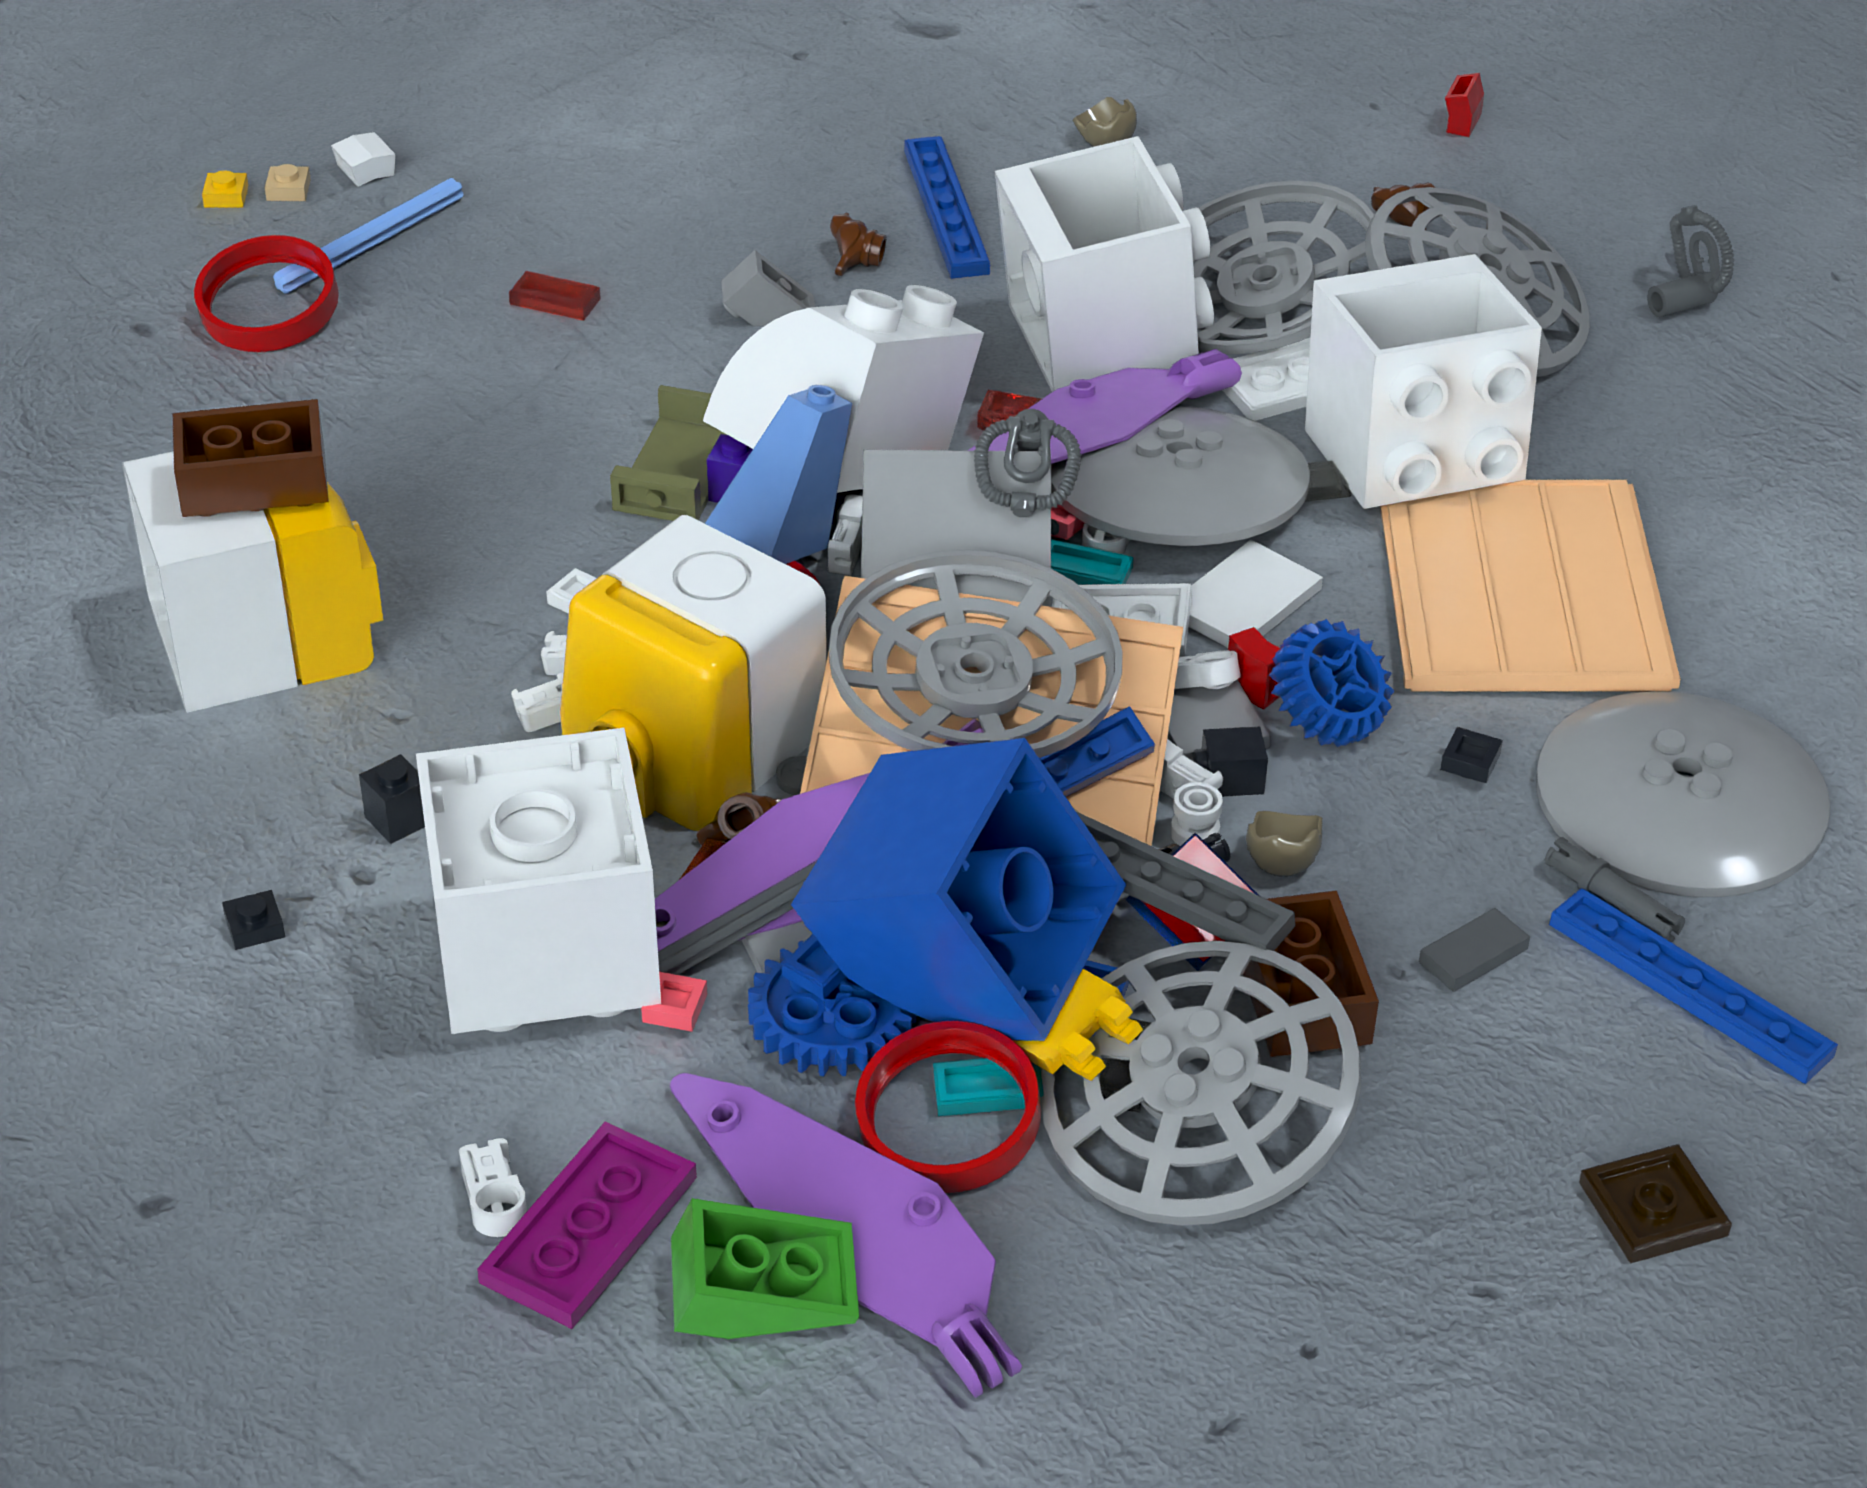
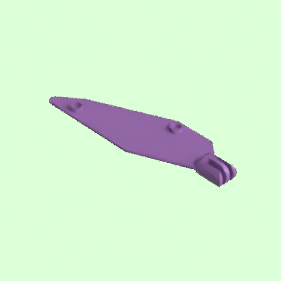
M1214 349L1182 358L1174 363L1170 369L1125 368L1092 379L1074 380L1069 386L1056 389L1028 409L1040 410L1046 415L1048 420H1054L1056 424H1060L1071 431V434L1075 436L1078 441L1077 443L1080 445V453L1084 454L1130 439L1187 397L1196 399L1233 387L1240 381L1242 371L1240 365L1234 359ZM1007 431L1006 434L1003 433L996 437L988 451H1005L1009 432ZM1052 435L1050 439L1051 464L1068 458L1064 444ZM973 446L967 451H974L976 448Z
M975 718L958 730L976 733L984 732L980 722ZM946 740L942 744L950 746L968 745L971 743H959L955 741ZM870 773L782 799L655 898L656 923L661 921L668 922L663 927H656L658 951L818 860ZM792 909L749 935L778 929L803 920Z
M688 1073L678 1074L671 1080L670 1089L672 1094L753 1208L852 1223L857 1296L860 1305L937 1346L975 1398L983 1394L982 1384L977 1373L991 1389L1003 1382L1002 1373L994 1356L1010 1377L1021 1371V1363L987 1318L996 1259L938 1183L752 1088Z

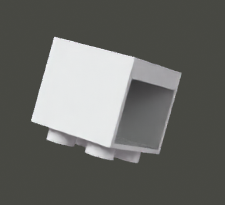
M1139 136L995 171L1009 307L1052 392L1069 386L1074 380L1092 379L1125 368L1170 369L1180 359L1199 354L1197 329L1213 325L1214 311L1205 280L1202 277L1194 278L1193 261L1209 257L1210 240L1204 217L1199 208L1196 207L1182 211L1183 194L1181 184L1172 163L1156 166Z
M1475 254L1314 280L1305 431L1364 509L1526 480L1542 327Z
M617 728L417 753L416 760L451 1034L478 1030L503 1032L515 1029L522 1024L587 1015L611 1017L625 1010L661 1004L653 869L625 729Z

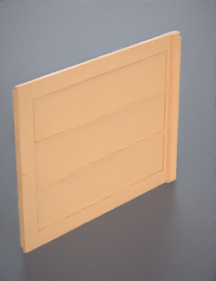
M1521 480L1380 506L1405 689H1410L1411 692H1671L1672 689H1679L1681 679L1633 484H1628L1627 480Z
M844 575L836 614L851 591L865 580L864 578ZM904 585L880 597L872 605L892 621H895L899 616L913 608L933 601H939L940 598L937 589ZM959 593V598L990 599L1016 607L1020 604V602ZM1041 606L1035 615L1055 629L1067 643L1069 649L1096 640L1093 632L1072 610ZM964 614L966 623L987 624L1000 629L1008 621L988 614ZM944 616L922 622L908 632L924 641L929 635L947 625ZM1109 616L1118 632L1123 658L1121 683L1115 702L1104 719L1130 706L1155 743L1153 753L1066 798L1072 807L1081 814L1152 846L1183 627ZM858 618L853 624L845 642L843 665L844 669L872 672L873 651L881 634L861 618ZM1027 629L1018 638L1027 647L1032 659L1053 654L1040 638ZM895 644L887 660V674H915L917 657ZM829 651L800 794L870 773L879 757L883 754L911 751L896 745L874 732L852 712L840 696L832 678ZM1103 656L1076 665V686L1069 704L1094 709L1097 707L1102 697L1106 679V665ZM977 667L964 669L970 673H982ZM1060 670L1032 677L1030 692L1054 700L1061 685ZM850 686L860 700L884 720L901 730L910 725L888 707L878 690ZM894 691L902 703L919 716L923 715L933 705L920 691ZM1018 706L1008 713L999 715L1005 730L1026 724L1041 714ZM951 715L940 726L959 730L973 718ZM1057 718L1040 731L1023 738L1029 744L1038 743L1065 732L1078 724V722ZM930 734L923 738L941 744L946 741V739Z

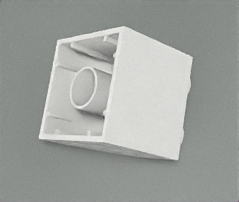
M909 285L906 287L903 300H896L879 292L855 289L851 291L848 305L811 307L794 311L773 320L758 330L741 346L722 372L711 395L703 421L754 449L788 395L806 390L812 385L828 386L835 391L836 395L852 402L837 493L863 489V450L949 449L984 332L953 317L957 301L942 291L926 286Z

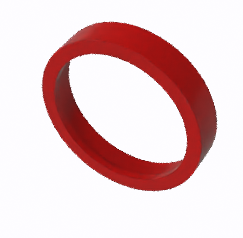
M268 235L238 242L216 254L199 273L195 283L194 298L205 330L217 342L240 351L267 352L293 346L317 333L332 317L337 307L339 292L332 264L319 247L301 238L285 235ZM278 262L297 264L312 270L325 284L320 296L308 309L294 318L278 324L263 327H243L224 322L212 314V303L219 289L236 274L257 265Z
M934 1022L912 1028L886 1043L871 1058L862 1072L856 1090L855 1108L864 1146L938 1183L945 1193L976 1189L1007 1174L1030 1150L1037 1136L1041 1121L1038 1082L1034 1068L1027 1055L1014 1041L1001 1032L972 1022ZM948 1053L975 1055L997 1063L1017 1082L1025 1101V1112L1020 1123L1002 1144L976 1159L948 1165L916 1162L895 1153L876 1134L875 1111L885 1087L903 1069L922 1059Z

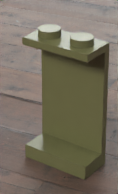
M664 385L659 386V419L632 468L616 465L610 475L612 510L674 521L681 515H688L699 520L708 503L707 458L720 434H725L703 421L712 393Z

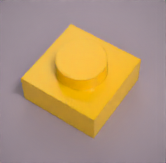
M227 170L207 173L202 192L204 208H243L248 190L247 173H233Z

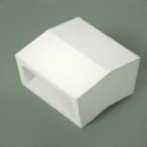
M375 132L352 135L331 145L337 165L358 187L376 178L394 176L395 153Z

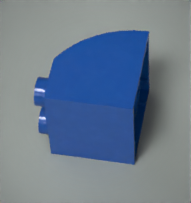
M1025 738L881 755L804 881L791 906L847 978L889 1003L933 1022H972L999 1031L1011 1040L1045 1041L1123 893L1126 883Z

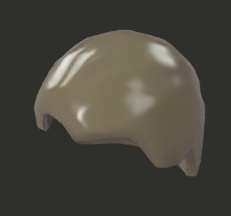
M1106 97L1092 108L1074 117L1072 121L1086 142L1095 147L1132 138L1137 125V114L1134 105L1128 99H1125L1124 105H1122L1113 97Z
M1258 811L1254 822L1248 824L1246 834L1247 850L1250 851V855L1255 860L1257 866L1266 873L1279 877L1299 874L1306 870L1318 855L1322 844L1323 818L1318 815L1306 816Z

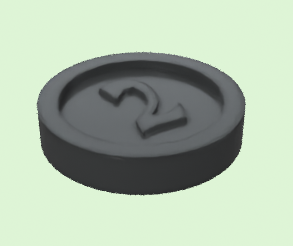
M807 756L790 757L779 764L776 770V782L781 790L791 795L800 794Z

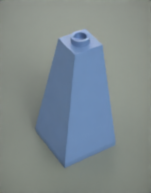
M812 385L806 390L788 395L705 524L784 564L828 548L852 402L836 395L832 388L824 385Z

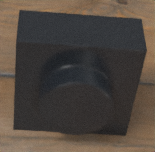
M1457 727L1442 756L1440 770L1487 783L1501 754L1503 740Z
M272 890L222 902L224 917L235 950L285 938L283 921Z

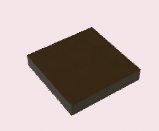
M1679 1144L1581 1170L1579 1184L1630 1264L1729 1236L1732 1226L1731 1221Z

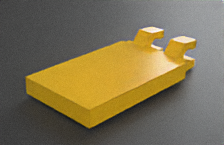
M1082 969L1045 1041H1012L1024 1051L1032 1063L1047 1072L1054 1074L1065 1064L1073 1072L1092 1081L1106 1065L1102 1059L1091 1054L1096 1048L1088 1039L1101 1027L1111 1036L1129 1044L1143 1029L1137 1021L1128 1018L1133 1011L1126 1004L1117 987Z

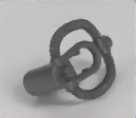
M1697 205L1681 208V212L1673 216L1670 221V234L1673 239V250L1675 251V260H1677L1675 263L1677 264L1676 268L1678 269L1677 272L1680 279L1653 286L1648 290V305L1656 317L1661 318L1714 302L1718 293L1723 292L1732 278V271L1734 270V258L1732 257H1734V254L1732 253L1733 249H1731V241L1728 240L1729 237L1726 236L1727 233L1724 232L1725 229L1722 228L1718 220H1715L1708 213L1699 210ZM1701 224L1713 232L1722 254L1721 271L1715 240L1708 232L1699 231L1693 233L1689 241V254L1694 273H1690L1689 266H1687V255H1685L1686 247L1683 239L1682 225L1698 226ZM1700 240L1705 243L1708 250L1709 272L1703 271L1702 262H1704V258H1700L1699 254Z
M1025 409L1015 417L1009 416L1006 421L1001 420L991 424L979 436V440H977L975 445L976 449L974 450L975 476L977 483H979L978 487L986 499L1000 506H1011L1013 514L1018 517L1031 516L1035 508L1038 510L1041 508L1043 510L1046 508L1051 509L1052 507L1056 508L1057 505H1062L1063 501L1067 500V496L1071 495L1070 491L1073 490L1079 475L1078 471L1081 465L1080 445L1077 443L1078 441L1075 436L1071 434V431L1060 424H1056L1054 420H1048L1046 415L1040 410ZM1008 431L1009 437L1004 455L1005 470L1015 481L1034 483L1041 480L1048 473L1051 465L1050 439L1052 435L1054 438L1057 437L1066 447L1068 461L1066 462L1064 478H1062V482L1058 489H1056V492L1051 493L1050 496L1046 495V497L1038 495L1036 498V493L1012 491L1011 495L996 489L990 480L988 468V450L992 441ZM1018 451H1038V454L1041 456V464L1032 472H1023L1015 467L1013 462L1014 455Z

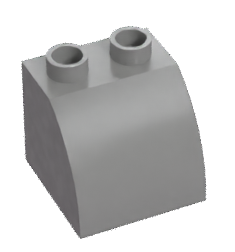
M863 450L861 578L867 579L872 574L893 563L914 556L956 550L998 552L1024 558L1051 568V509L1046 508L1043 510L1041 508L1038 510L1035 508L1031 516L1018 517L1013 514L1011 506H1000L986 499L978 487L979 483L976 481L974 451ZM988 451L989 476L996 489L1011 495L1012 491L1036 493V498L1038 495L1050 496L1051 465L1048 473L1041 480L1034 483H1022L1015 481L1006 472L1004 467L1005 451ZM1018 451L1014 455L1013 462L1020 471L1032 472L1040 466L1041 456L1038 454V451ZM954 575L958 593L1021 602L1030 589L1029 586L1019 582L997 577ZM935 577L907 584L937 589ZM1048 595L1042 606L1051 607V596Z

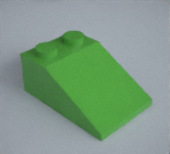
M694 1198L690 1200L671 1236L674 1332L734 1339L856 1323L859 1318L852 1223Z

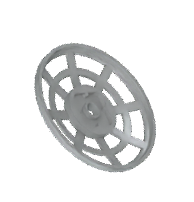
M1281 181L1246 187L1225 194L1201 206L1199 210L1204 217L1207 227L1243 210H1246L1249 227L1233 233L1210 247L1209 257L1195 260L1193 265L1194 278L1202 277L1207 269L1219 274L1217 278L1218 290L1209 291L1212 304L1223 303L1225 308L1230 311L1216 323L1214 322L1212 326L1204 327L1203 329L1205 330L1198 333V350L1207 352L1217 349L1224 354L1257 353L1278 349L1310 337L1312 309L1285 323L1282 321L1281 314L1293 309L1300 303L1312 306V290L1316 278L1338 270L1337 277L1349 275L1351 270L1350 264L1366 256L1365 241L1347 251L1342 240L1326 229V226L1336 210H1340L1358 221L1367 232L1369 223L1374 216V213L1367 204L1352 193L1336 186L1309 181ZM1281 202H1309L1322 205L1311 223L1303 221H1274L1265 223L1261 205ZM1302 235L1296 244L1287 241H1268V236ZM1252 240V246L1236 253L1228 261L1220 257L1232 248ZM1318 240L1328 246L1336 256L1313 265L1312 258L1308 252ZM1273 277L1272 279H1270V280H1268V281L1260 282L1261 280H1263V279H1265V278ZM1244 318H1265L1266 328L1246 330L1232 327ZM1219 336L1240 339L1257 338L1252 340L1237 341L1213 340Z
M1433 187L1413 188L1399 192L1387 199L1374 214L1365 236V252L1370 271L1392 268L1387 256L1384 236L1409 240L1408 246L1414 264L1429 262L1425 255L1423 244L1439 248V260L1475 254L1542 327L1537 377L1547 376L1563 369L1573 361L1585 344L1590 328L1589 309L1584 292L1576 276L1549 242L1513 214L1473 195L1451 189ZM1410 201H1419L1429 208L1418 216L1411 227L1386 223L1389 214L1397 205ZM1442 202L1451 203V205H1445ZM1457 214L1486 220V229L1468 226ZM1441 217L1454 231L1449 237L1426 231L1425 228L1429 222ZM1504 229L1518 238L1530 250H1519L1513 243L1507 240L1502 234V230ZM1532 264H1542L1550 279L1552 289L1535 278L1531 267ZM1561 280L1573 300L1574 307L1564 299ZM1531 291L1551 303L1549 310L1536 318L1526 301ZM1562 312L1578 326V332L1568 345L1552 353L1543 331L1553 325Z
M976 550L940 551L914 556L893 563L872 574L851 591L839 607L831 626L829 663L831 675L840 696L852 712L874 732L896 745L911 751L951 747L950 745L923 739L929 734L959 743L976 744L1023 738L1040 731L1057 718L1078 722V724L1059 735L1030 744L1038 758L1065 749L1085 737L1104 719L1115 702L1122 676L1123 652L1118 632L1106 611L1093 596L1074 581L1051 568L1024 558L998 552ZM954 575L997 577L1019 582L1029 586L1030 589L1018 607L990 599L959 598ZM935 577L940 600L913 608L899 616L895 621H892L872 605L880 597L901 586ZM1049 595L1062 602L1077 614L1093 632L1096 640L1069 649L1067 643L1057 631L1035 615ZM964 614H987L1008 621L1000 629L987 624L966 623ZM944 616L947 625L929 635L924 641L908 632L922 622ZM858 618H861L881 634L873 651L872 672L844 669L845 642L851 627ZM1027 629L1040 638L1053 654L1032 659L1029 650L1018 638ZM895 644L917 657L915 674H887V660ZM1103 656L1106 665V679L1102 697L1097 707L1094 709L1069 704L1076 686V665ZM977 667L982 673H970L964 669ZM1060 670L1061 685L1054 700L1030 692L1032 677ZM850 686L878 690L888 707L910 725L901 730L884 720L865 705ZM894 691H920L933 705L923 715L919 716L903 704ZM1018 706L1041 714L1026 724L1005 730L999 715L1008 713ZM951 715L977 718L984 732L958 731L940 725Z
M1224 941L1184 943L1155 950L1125 963L1101 978L1115 987L1128 980L1136 992L1125 998L1126 1004L1133 1011L1144 1003L1155 1021L1141 1033L1137 1040H1133L1129 1044L1111 1037L1101 1027L1094 1036L1088 1039L1096 1048L1091 1053L1093 1056H1097L1100 1059L1129 1060L1132 1082L1104 1100L1100 1085V1073L1092 1081L1084 1078L1086 1099L1090 1110L1066 1129H1063L1057 1113L1054 1096L1055 1073L1051 1074L1044 1069L1041 1071L1044 1096L1040 1097L1044 1126L1058 1159L1072 1178L1094 1198L1121 1213L1149 1222L1173 1225L1215 1224L1245 1217L1278 1203L1303 1187L1327 1164L1343 1142L1355 1117L1361 1092V1057L1353 1025L1340 1000L1329 987L1302 964L1275 951L1264 950L1245 943ZM1227 957L1219 972H1186L1165 977L1158 981H1155L1148 972V970L1157 966L1188 958ZM1250 960L1271 965L1300 979L1319 998L1289 1007L1271 989L1250 978L1243 977L1242 974ZM1212 985L1203 1006H1190L1174 1010L1164 995L1167 991L1186 986ZM1234 990H1239L1261 1001L1273 1013L1245 1024L1237 1016L1225 1010ZM1329 1016L1332 1017L1337 1027L1342 1048V1077L1339 1090L1307 1078L1309 1072V1051L1302 1024ZM1286 1031L1291 1046L1290 1072L1261 1065L1256 1042ZM1201 1058L1209 1062L1207 1068L1198 1074L1182 1072L1183 1066L1192 1059ZM1257 1087L1282 1093L1272 1109L1259 1122L1248 1129L1238 1112L1249 1102ZM1300 1099L1331 1110L1326 1123L1310 1145L1288 1165L1273 1174L1258 1145L1268 1140L1284 1125L1296 1109ZM1141 1103L1152 1116L1160 1120L1154 1143L1131 1133L1117 1121L1116 1117ZM1219 1123L1228 1139L1221 1143L1203 1147H1176L1182 1127L1200 1128ZM1101 1128L1123 1150L1140 1159L1149 1161L1141 1192L1125 1188L1101 1175L1080 1156L1075 1148ZM1238 1157L1253 1183L1238 1191L1208 1198L1174 1199L1163 1197L1171 1166H1207Z

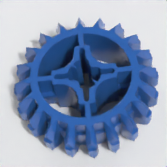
M1325 619L1315 624L1310 623L1300 627L1295 633H1292L1283 640V644L1280 645L1281 649L1272 658L1276 666L1269 674L1278 683L1274 686L1271 694L1279 696L1283 700L1278 711H1288L1293 717L1290 727L1301 725L1304 727V739L1313 738L1317 735L1321 746L1331 744L1332 742L1336 747L1346 746L1350 742H1360L1369 736V733L1378 729L1381 723L1384 722L1383 717L1392 708L1388 699H1390L1395 691L1385 683L1392 674L1381 667L1385 655L1376 656L1371 650L1374 640L1363 642L1360 639L1359 628L1347 632L1343 621L1331 625Z

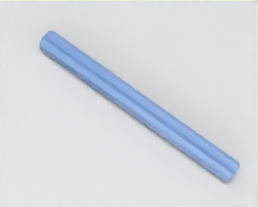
M449 178L320 249L327 255L334 269L460 200L463 197L462 185L453 178ZM290 264L275 272L273 276L275 287L284 294H288L319 277L312 270L297 264Z

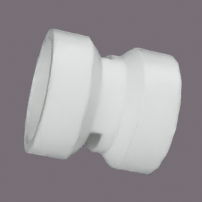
M1190 782L1176 790L1173 798V811L1175 815L1171 822V837L1176 844L1184 847L1194 836L1201 841L1215 832L1220 834L1219 818L1222 813L1223 799L1222 794L1217 788L1202 782Z

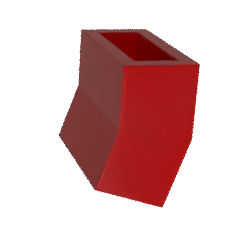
M1480 73L1456 76L1445 96L1449 114L1447 133L1470 137L1482 114L1484 90Z
M1255 627L1229 635L1228 650L1237 653L1241 675L1237 680L1251 703L1264 710L1280 698L1271 694L1274 686L1278 683L1269 674L1276 666L1272 658L1281 648L1267 641Z

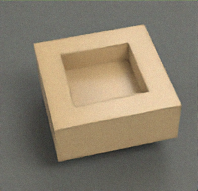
M292 164L270 166L265 184L266 200L306 201L311 181L309 167H296Z

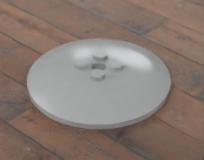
M1175 406L1130 439L1081 454L1079 475L1073 490L1070 491L1071 495L1067 496V500L1063 501L1061 506L1090 526L1131 540L1177 546L1221 544L1265 533L1295 515L1307 498L1310 472L1308 464L1299 449L1286 437L1261 423L1218 410ZM1067 459L1051 464L1052 494L1056 492V489H1058L1062 482V478H1064Z
M1647 691L1612 696L1593 702L1572 713L1556 726L1545 741L1538 759L1536 772L1538 800L1547 821L1558 836L1564 837L1569 843L1593 859H1604L1610 864L1611 871L1629 883L1662 893L1691 897H1725L1746 894L1773 886L1801 870L1813 858L1825 837L1829 821L1830 800L1824 778L1809 754L1792 737L1753 712L1701 695L1681 692ZM1677 772H1688L1693 774L1694 776L1685 777L1678 774Z

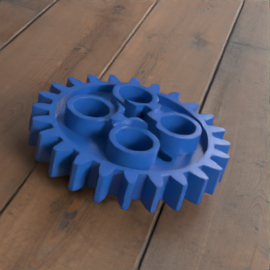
M798 941V948L804 943V941ZM784 948L780 949V963L766 959L764 961L765 973H755L754 987L748 989V1021L750 1025H753L754 1039L763 1040L764 1052L766 1054L779 1050V1064L781 1065L790 1062L794 1058L797 1059L798 1072L803 1073L811 1064L818 1065V1073L822 1077L827 1073L829 1066H836L841 1076H846L848 1065L854 1063L863 1071L868 1064L869 1058L873 1057L890 1040L912 1029V1023L917 1021V1015L889 1003L847 977L826 998L821 999L782 976L781 964L792 954V952Z

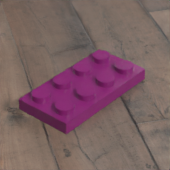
M605 1121L477 1268L479 1284L573 1329L697 1178L696 1163Z

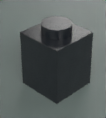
M1261 727L1203 729L1201 749L1194 750L1193 762L1213 774L1217 771L1222 774V786L1218 788L1222 797L1264 794L1268 756Z
M401 754L359 774L365 818L390 844L425 827L418 770Z

